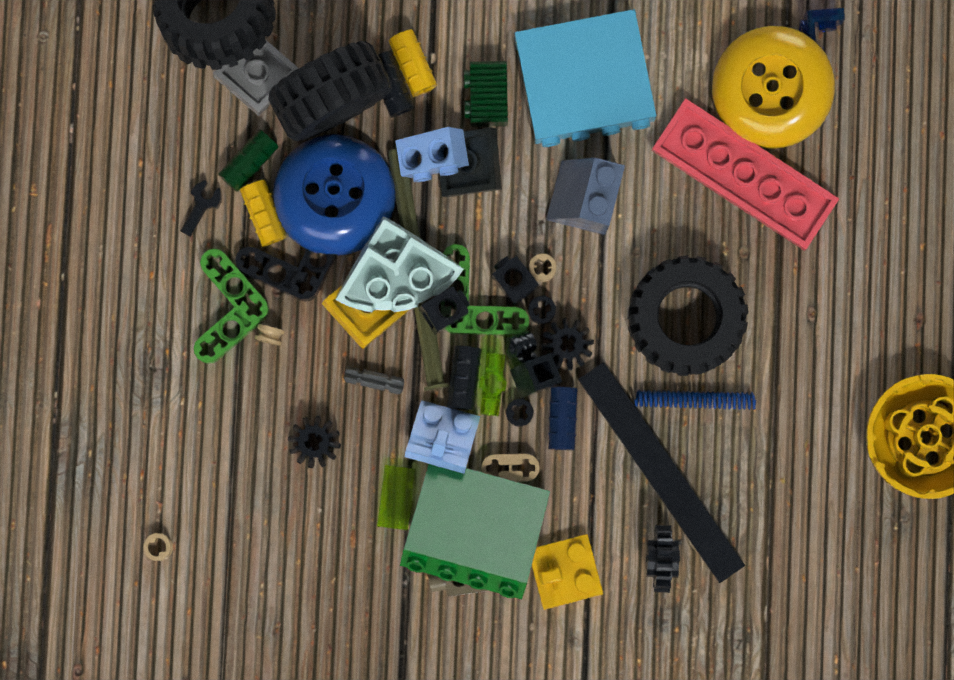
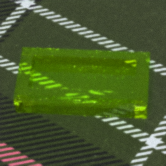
M385 465L377 527L408 530L416 469Z

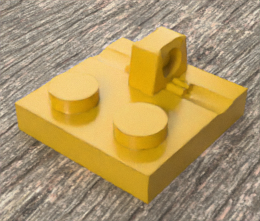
M342 286L322 302V305L362 349L367 347L409 311L374 310L373 312H367L346 306L335 300Z
M588 534L536 547L532 569L543 610L603 595Z

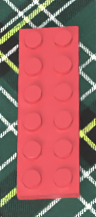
M686 98L651 150L804 251L808 248L839 201L838 197L757 144L742 138L729 126Z

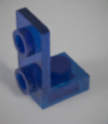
M844 8L807 10L804 20H799V31L816 42L815 27L819 28V32L837 30V26H841L845 20Z

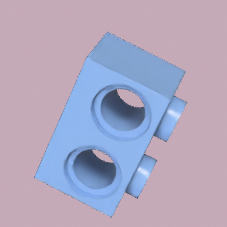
M445 127L395 140L401 177L413 178V182L429 181L432 179L431 175L440 173L441 176L453 175L458 173V168L469 166L463 129ZM448 147V155L444 158V150ZM421 154V162L418 165L417 158Z

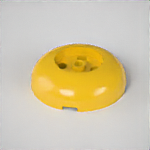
M764 26L739 36L722 53L715 67L712 80L714 106L721 121L739 136L757 144L761 148H784L800 143L808 138L827 118L835 94L834 73L826 53L806 34L784 26ZM756 63H762L766 67V71L762 76H756L752 72V68ZM791 65L796 68L797 73L794 78L788 79L784 77L783 70L786 66ZM771 80L777 81V84H779L778 89L774 92L767 89V83H770ZM753 94H760L762 96V104L758 107H753L749 103V98ZM785 96L791 97L794 102L793 106L787 110L780 106V100Z
M923 374L903 379L888 388L879 397L871 410L866 427V445L869 457L878 474L885 482L899 492L922 499H937L954 494V379L935 374ZM915 410L924 412L925 419L923 422L917 423L913 420V412ZM944 424L951 426L952 435L948 438L943 437L940 430ZM922 432H927L930 436L927 443L922 442L923 438L920 437ZM907 437L910 440L911 446L908 450H902L899 447L898 442L900 438ZM931 451L938 455V462L934 465H930L926 461V455Z

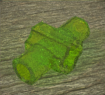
M486 354L484 376L480 377L479 390L482 391L480 415L499 416L501 393L505 392L507 380L503 378L504 354ZM489 377H497V383L502 384L501 389L496 388V393L489 392V387L484 386V381H489Z

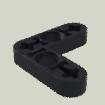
M249 246L242 248L237 253L235 260L238 269L244 275L297 300L307 302L315 299L337 254H326V264L316 268L310 264V257L314 252L307 249L299 266L296 267L255 247ZM251 254H255L254 259L264 265L265 259L269 260L264 267L263 276L258 275L261 270L254 265H250L246 269V264L242 260L243 257H250ZM275 266H281L286 270V276L281 282H273L269 278V272ZM305 268L314 274L320 275L318 279L312 276L310 286L313 290L311 292L305 291L304 294H300L301 290L297 285L299 282L305 283L309 276L307 272H303Z

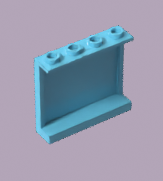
M635 9L514 33L535 144L542 143L543 147L559 145L561 139L572 137L574 142L591 138L590 134L602 132L603 136L614 135L621 132L620 128L632 126L633 130H640L650 127V122L655 121L656 111Z

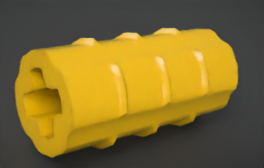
M406 30L391 37L388 42L412 96H419L436 88L437 83L432 74L433 70L428 65L427 57L421 49V43L418 42L414 30Z
M260 180L242 187L240 192L244 205L247 207L250 215L249 219L253 222L256 230L255 233L258 235L262 247L287 238L288 236L277 216L271 196L272 193H270L266 181Z

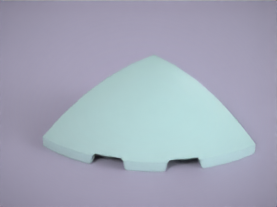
M383 216L363 247L335 300L346 306L367 312H373L374 310L406 311L416 308L419 303L444 292L463 271V267L413 233Z

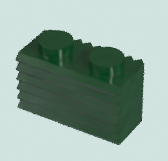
M507 61L470 62V70H464V89L470 88L471 100H464L465 119H471V127L508 126Z

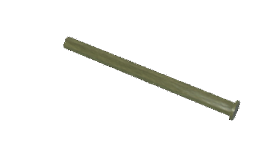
M397 148L392 149L388 152L395 184V198L400 226L420 238L410 178L401 177ZM430 298L419 303L418 307L414 308L427 387H424V391L449 387L448 383H444L437 336L434 335L419 311L420 306L429 301Z

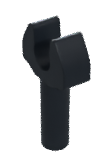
M206 180L196 184L191 190V194L195 198V206L180 232L189 237L192 236L205 211L210 208L218 209L222 203V191L220 188L216 189L212 198H203V192L208 185Z

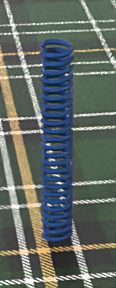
M639 389L636 399H634L635 407H638L639 401L640 407H643L644 401L646 408L648 407V400L650 407H653L654 399V406L657 408L659 398V407L662 408L664 397V407L667 408L669 397V407L672 408L674 397V407L677 408L679 398L680 409L682 408L683 399L685 409L687 408L688 400L690 409L692 408V400L694 408H697L698 400L699 408L701 409L703 399V406L706 409L708 398V408L711 409L713 398V408L716 409L718 397V408L721 409L723 397L724 410L726 409L727 398L729 410L731 409L732 399L734 410L736 409L737 400L739 410L741 409V400L743 401V409H746L747 400L748 410H750L752 399V409H756V400L753 392L749 395L748 392L745 394L743 392L740 394L736 392L734 394V392L729 393L728 391L726 393L723 391L721 393L718 391L716 393L713 391L711 393L709 391L706 393L702 391L700 394L699 391L696 393L692 391L690 393L689 390L686 393L684 390L682 392L679 390L677 392L674 390L672 392L669 390L667 392L665 390L662 392L660 390L657 392L653 390L652 393L648 390L646 393L645 390L641 392Z

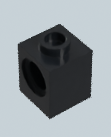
M517 255L511 260L506 256L493 266L495 272L492 274V279L513 306L539 287L537 281ZM509 271H517L522 276V282L518 286H510L505 282L504 277Z
M452 286L422 304L419 311L434 335L466 317L469 313L467 307L470 304L461 290L457 292ZM441 302L451 303L454 307V315L450 317L443 316L439 312V304Z

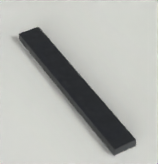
M601 363L579 378L578 381L718 583L723 582L743 568L745 564L605 363Z

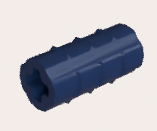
M551 387L548 449L574 451L575 436L577 435V388Z

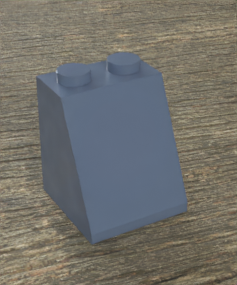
M595 157L561 161L546 220L605 235L611 222L625 165Z

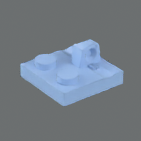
M421 400L404 457L464 474L481 416Z

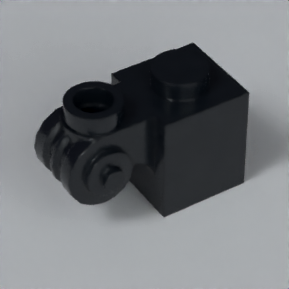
M524 331L515 336L507 337L506 354L514 367L510 372L521 399L547 390L562 382L551 353L541 357L535 354L537 342L531 332Z

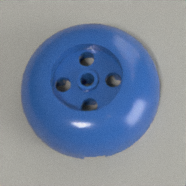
M330 134L307 140L296 147L285 158L275 178L273 201L277 216L285 232L298 245L318 254L347 255L363 249L383 216L391 220L395 206V184L386 161L374 148L351 136ZM340 165L343 168V172L338 176H334L330 173V167ZM317 184L319 190L316 194L310 195L306 192L307 185ZM332 187L340 189L335 195L330 194L328 190ZM354 187L362 190V196L358 199H353L349 195V191ZM328 207L337 208L338 215L336 217H327L325 210Z

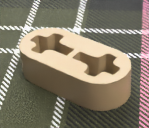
M529 454L489 455L484 459L481 466V472L492 475L491 472H486V466L491 465L492 460H498V465L501 466L509 465V471L499 472L498 477L515 482L532 481L537 477L540 469L537 459ZM523 459H528L529 464L534 465L535 469L529 472V477H523L521 471H512V465H522Z

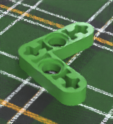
M453 244L448 246L443 254L447 257L452 256L453 251L457 250L460 256L465 257V261L459 262V265L465 271V277L459 275L456 281L463 284V293L469 302V252L464 246ZM441 302L440 313L443 316L450 317L452 307H445V302ZM469 306L467 307L468 315L463 318V322L457 324V328L449 326L444 330L452 334L515 336L527 330L529 316L525 310L518 307ZM481 312H488L494 318L493 325L488 329H481L476 324V317ZM497 312H504L502 319H511L513 313H518L519 319H524V324H520L518 330H513L512 324L502 323L503 330H497L499 322Z
M210 249L202 255L200 260L201 268L231 302L234 308L195 342L194 354L200 361L207 364L215 363L252 332L258 324H261L269 314V305L225 253L218 249ZM211 256L215 259L222 257L220 265L226 272L229 267L233 269L232 272L222 278L220 283L216 279L221 277V274L215 268L210 270L207 268L210 265L208 259ZM232 278H239L243 282V290L237 295L228 293L226 289L227 282ZM249 290L253 292L252 295L248 296L254 304L262 303L260 307L262 314L258 317L255 314L251 316L247 314L250 308L244 301H242L240 306L236 303L238 300L243 299ZM228 321H236L240 325V333L234 338H228L223 333V327ZM217 331L220 338L228 344L223 348L222 344L218 343L213 348L214 356H202L201 353L204 349L201 345L205 342L209 345L215 342L217 339L212 335Z

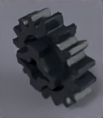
M655 525L653 540H647L646 577H653L654 592L670 593L672 578H678L679 541H673L671 525Z

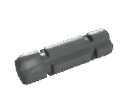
M347 366L344 374V381L347 383H360L361 386L382 391L387 389L390 393L401 394L405 383L401 377L392 376L390 378L388 374L366 369L360 371V368Z

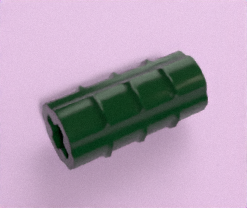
M259 129L238 150V153L227 162V165L218 175L233 190L238 192L259 171L261 166L269 160L279 146Z

